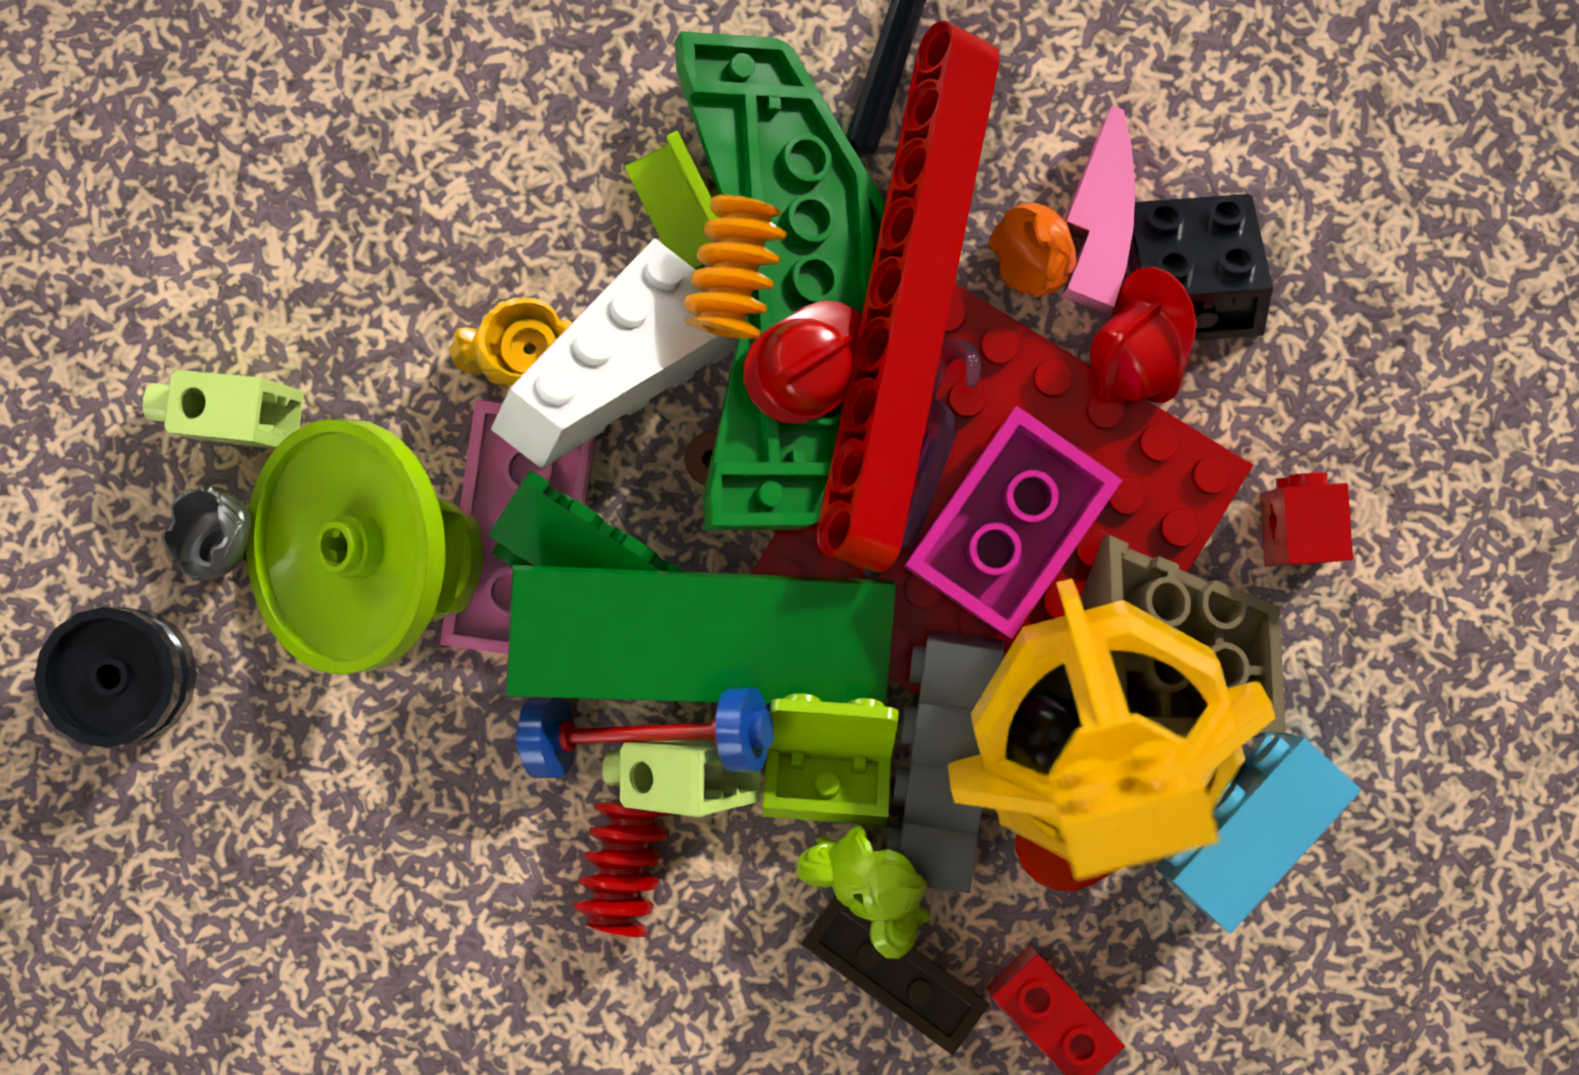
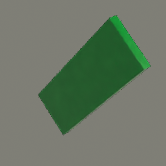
M512 565L506 695L521 697L719 702L722 693L726 689L754 687L761 692L765 704H770L775 699H784L791 694H809L819 698L821 702L847 704L854 699L868 698L880 701L886 706L896 584L892 580Z

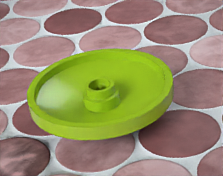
M356 419L321 420L302 426L292 432L274 449L265 462L255 483L249 503L248 512L251 515V527L246 547V560L255 600L267 626L276 639L291 655L305 665L329 674H351L383 668L401 658L415 645L428 626L438 603L445 569V534L436 493L427 473L414 453L402 440L379 425Z

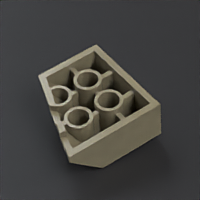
M1110 535L1103 537L1080 596L1083 611L1124 600L1212 648L1221 664L1226 688L1250 682H1260L1272 702L1276 719L1252 738L1286 733L1280 607L1217 580L1208 582L1180 570L1179 564L1160 556L1151 558L1128 548L1129 543ZM1109 651L1129 715L1138 714L1181 738H1187L1208 707L1205 699L1190 680L1178 670L1156 658L1128 651ZM1079 714V729H1080V728H1083V725H1082V721H1081L1080 714Z

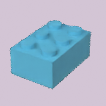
M1289 733L1276 734L1273 738L1271 736L1259 737L1244 753V764L1247 767L1230 784L1212 813L1220 842L1162 857L1163 859L1155 867L1161 875L1209 919L1230 934L1362 791L1305 737Z

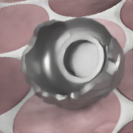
M207 485L200 486L197 489H188L186 494L181 493L173 500L171 504L172 522L168 530L162 532L161 540L168 553L179 562L182 572L190 578L200 581L216 580L230 573L243 559L248 544L251 515L244 503L239 500L236 494L231 495L223 488L209 487Z

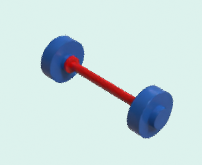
M754 687L726 689L720 697L717 713L712 723L576 728L570 708L563 698L531 697L523 705L516 729V746L522 765L527 774L532 778L563 777L571 766L577 744L713 739L715 746L718 748L722 764L727 771L757 772L763 767L767 758L768 748L772 745L774 725L761 692Z

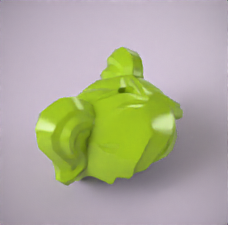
M861 825L851 829L838 841L830 839L827 835L815 839L818 844L806 849L799 856L796 876L809 886L833 887L837 899L842 904L849 907L850 911L856 916L870 921L871 943L885 958L899 959L911 951L915 944L919 925L925 922L928 923L930 920L929 911L918 905L928 887L927 881L922 875L916 872L910 861L903 854L890 849L874 852L871 842L866 838V831H864Z

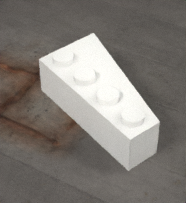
M654 238L509 389L491 430L543 469L602 433L606 426L626 413L629 416L645 407L652 397L670 386L676 388L692 378L698 369L710 362L715 364L722 360L733 350L737 338L715 335L684 322L686 318H696L684 308L686 296L702 293L691 284V275L695 269Z

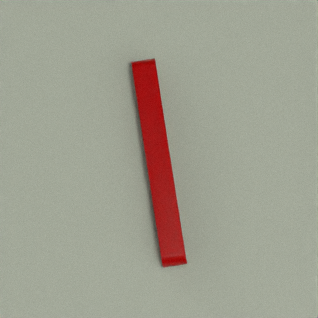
M946 20L938 21L927 30L916 54L855 346L852 373L846 389L817 528V545L823 555L877 573L886 571L893 565L899 555L903 542L999 67L1000 54L995 45Z

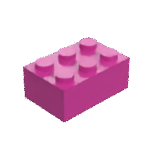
M1016 406L998 428L902 567L1002 637L1012 639L1123 480Z

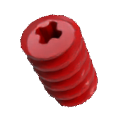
M620 800L595 803L594 809L609 818L610 821L609 825L590 827L589 834L603 842L604 848L603 850L584 852L583 859L598 867L599 871L598 874L581 876L578 879L580 885L594 893L593 899L574 901L572 908L587 916L588 921L586 925L593 929L627 937H646L648 928L633 917L651 914L654 904L638 892L657 889L659 879L645 870L644 867L661 865L664 860V854L649 843L667 840L670 832L668 828L654 819L673 814L625 808Z

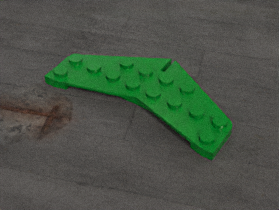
M681 31L675 39L676 71L719 195L741 196L774 206L781 211V215L772 217L771 223L787 233L785 240L766 241L765 248L780 256L779 265H760L758 269L759 273L774 282L773 288L753 290L752 297L767 306L766 314L746 315L745 321L759 329L761 335L764 331L801 308L822 300L842 302L862 315L885 201L795 50L788 43L772 37ZM737 338L703 495L705 530H800L813 525L820 519L844 402L823 416L803 424L781 423L764 415L751 401L744 384V360L751 344L757 338Z

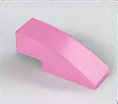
M1111 106L1104 117L1065 217L1070 234L1083 239L1076 257L1077 263L1073 273L1066 282L1061 297L1108 314L1115 306L1127 268L1134 228L1135 178L1132 146L1124 110L1115 106Z

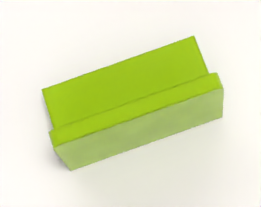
M678 130L666 135L668 145L624 166L662 244L697 270L705 267L697 259L699 247L704 244L713 243L704 235L705 223L711 219H718V217L710 210L712 198Z

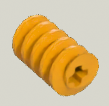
M717 195L711 200L710 210L718 219L709 220L705 223L704 235L713 243L702 245L697 253V259L708 268L697 269L691 275V284L702 293L690 294L686 296L684 308L696 318H686L684 322L697 329L723 337L739 339L759 338L761 331L746 322L745 319L746 315L766 314L767 306L752 297L753 290L773 288L774 282L759 273L758 269L760 265H779L780 256L765 248L766 241L785 240L786 231L771 223L772 217L780 216L781 211L772 205L754 199L734 195Z

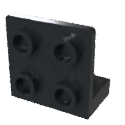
M1249 194L1135 202L1133 238L1139 268H1160L1171 273L1185 287L1193 303L1197 322L1195 341L1264 336L1273 285L1253 197Z

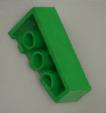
M532 470L528 472L488 534L489 537L498 542L492 554L511 566H528L531 563L534 566L685 572L673 563L666 562L658 557L656 552L631 535L604 522L602 517L581 502L553 489L548 485L549 481Z

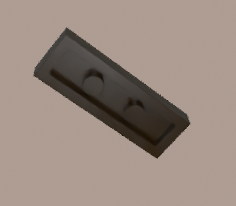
M834 894L802 938L800 945L953 1056L989 1007V1002L915 947L899 959L885 958L871 943V922L853 914L850 908L842 904Z

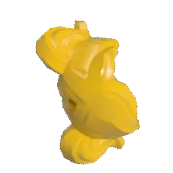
M512 298L505 302H499L485 315L479 329L457 328L454 333L455 340L448 351L455 366L463 372L476 375L483 373L491 383L510 389L572 323L569 320H559L554 309L542 300L536 298ZM528 345L536 348L535 352L531 355L524 352L525 347Z

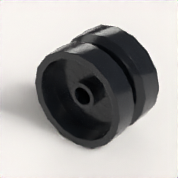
M101 607L76 613L54 628L39 651L34 680L40 707L57 730L78 743L107 748L155 738L176 724L193 699L197 671L192 648L176 625L152 611L129 607ZM112 668L119 669L121 674L120 682H112Z

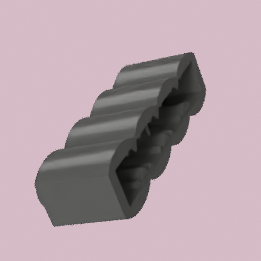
M929 630L926 647L914 645L909 683L921 684L919 706H906L901 743L913 745L911 766H898L893 803L905 805L903 826L890 825L887 850L890 849L903 854L910 861L916 872L927 881L928 887L965 893H970L982 807L954 802L950 788L948 764L980 754L973 730L971 712L1003 660L1005 640Z

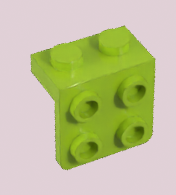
M791 694L784 699L772 700L770 702V715L773 719L774 736L772 745L768 748L766 758L762 817L887 826L891 758L898 726V710L887 707L880 701L868 698L854 699L846 704L821 702L819 698L809 694Z

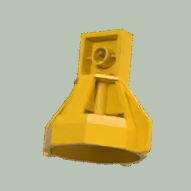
M1073 579L1057 582L1065 616L1022 627L971 712L973 730L980 754L948 764L950 788L954 802L996 809L1000 825L1071 862L1076 880L1219 843L1212 813L1245 762L1242 745L1276 719L1272 702L1260 682H1250L1226 688L1221 664L1212 648L1124 600L1083 611ZM1109 651H1128L1156 658L1178 670L1198 689L1208 707L1186 739L1171 733L1138 714L1129 715ZM1065 663L1083 728L1076 729L1048 776H1045L1006 759L1007 737L1013 716L1027 692L1044 675ZM1041 821H1043V822H1045V823H1047V824H1050V825H1052V826L1058 828L1060 831H1058V830H1056V829H1054V828H1052V827H1050V826H1048V825H1045V824L1042 823Z

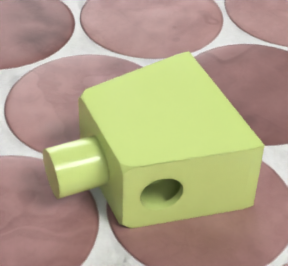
M174 370L170 377V385L157 383L148 385L143 397V412L147 420L165 422L166 433L196 440L275 449L287 436L300 428L304 391L260 377Z
M713 739L625 742L621 749L609 750L603 760V779L608 786L620 787V802L625 808L700 817L760 802V770L757 772L727 771L722 764L718 748L715 746Z

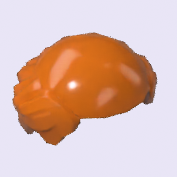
M1022 202L1006 211L1003 220L994 227L988 242L989 250L994 251L999 259V277L1010 289H1016L1018 294L1027 293L1029 296L1037 298L1056 292L1070 279L1077 263L1075 246L1073 245L1067 222L1053 208L1038 203Z

